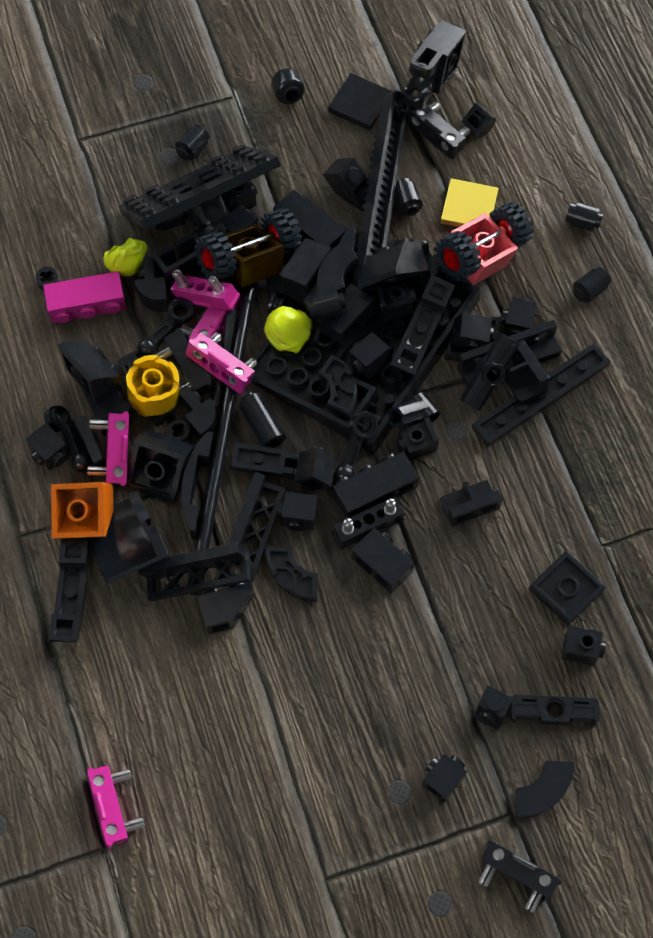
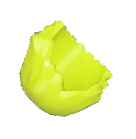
M128 238L123 245H115L111 250L104 253L103 261L105 267L110 272L119 271L120 276L136 274L139 271V267L142 266L147 244L138 239Z
M282 306L268 315L264 332L271 345L277 350L290 351L296 354L302 349L311 335L312 320L306 313L300 310Z

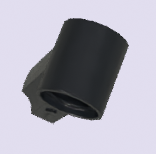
M421 392L412 397L408 402L392 406L388 411L389 423L393 428L399 429L421 423L426 418H429L432 423L440 416V411L427 393Z

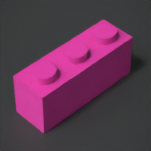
M119 271L44 285L47 311L52 323H66L73 319H88L95 315L115 314L121 310H127Z

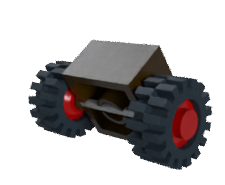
M280 208L261 217L262 222H260V226L262 228L253 224L225 235L222 232L216 231L199 237L195 242L194 249L197 251L195 257L199 259L197 262L198 266L201 265L202 267L201 272L206 273L205 277L207 279L211 276H216L218 280L230 277L241 287L250 286L255 282L279 274L284 266V256L293 253L296 247L301 245L302 235H299L301 229L296 225L298 224L297 219H293L294 215L292 212L289 213L288 209Z

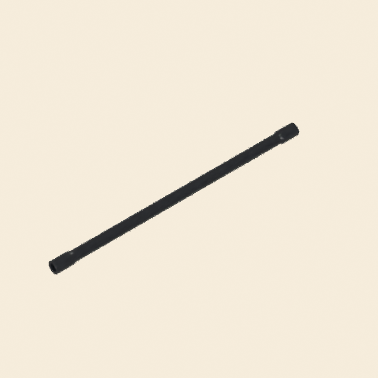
M256 282L250 286L242 287L239 301L240 308L231 354L242 362L258 287ZM226 384L195 551L206 549L210 546L237 392ZM190 573L188 577L187 586L194 578V576ZM203 591L191 593L190 595L200 596Z

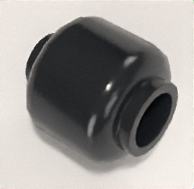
M282 69L272 78V89L277 100L281 103L293 104L303 97L305 86L299 73L294 69Z

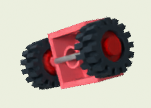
M509 202L490 212V217L484 213L456 228L449 235L436 242L437 246L434 247V251L437 253L434 254V258L438 259L436 262L437 267H442L440 271L442 274L446 272V278H452V281H461L467 278L473 286L507 267L518 248L528 243L533 237L531 234L534 233V228L530 227L533 225V221L528 220V217H530L529 213L525 214V208L523 206L519 208L518 203L513 204V202Z

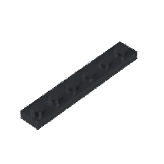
M593 343L547 374L549 376L547 393L523 404H520L514 396L474 422L472 429L484 444L489 447L609 367L611 361Z

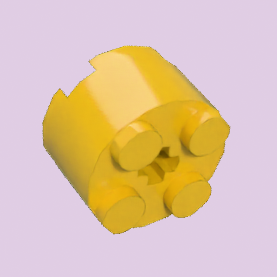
M158 355L143 356L135 360L126 375L128 401L132 407L137 410L139 415L144 417L162 415L174 409L179 397V374L175 365L171 361L169 363L166 360L159 359Z

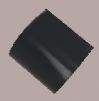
M475 102L461 122L476 136L482 137L493 128L496 118L482 105Z

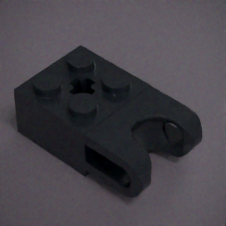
M442 20L439 21L435 28L431 27L427 38L420 41L416 53L411 58L408 72L412 74L404 90V103L412 107L421 108L427 103L434 92L437 94L441 92L458 69L467 30ZM418 90L422 96L413 97L412 93Z

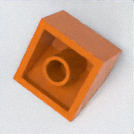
M105 482L51 484L52 539L106 537L114 511L113 484Z

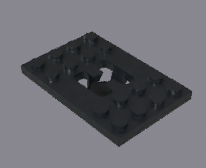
M240 145L232 149L233 153L225 157L224 155L216 156L210 160V164L160 187L159 185H154L145 190L146 193L139 197L132 195L123 200L124 203L118 207L124 217L144 230L184 211L188 212L194 227L205 226L222 219L229 213L223 193L280 167L281 164L277 156L249 146Z

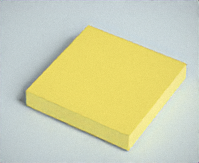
M451 179L440 224L460 227L484 213L490 217L489 214L495 207L498 188Z

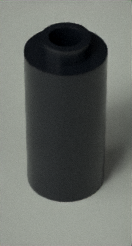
M255 392L245 394L241 398L239 408L261 446L275 448L282 444L286 439V435L262 394Z

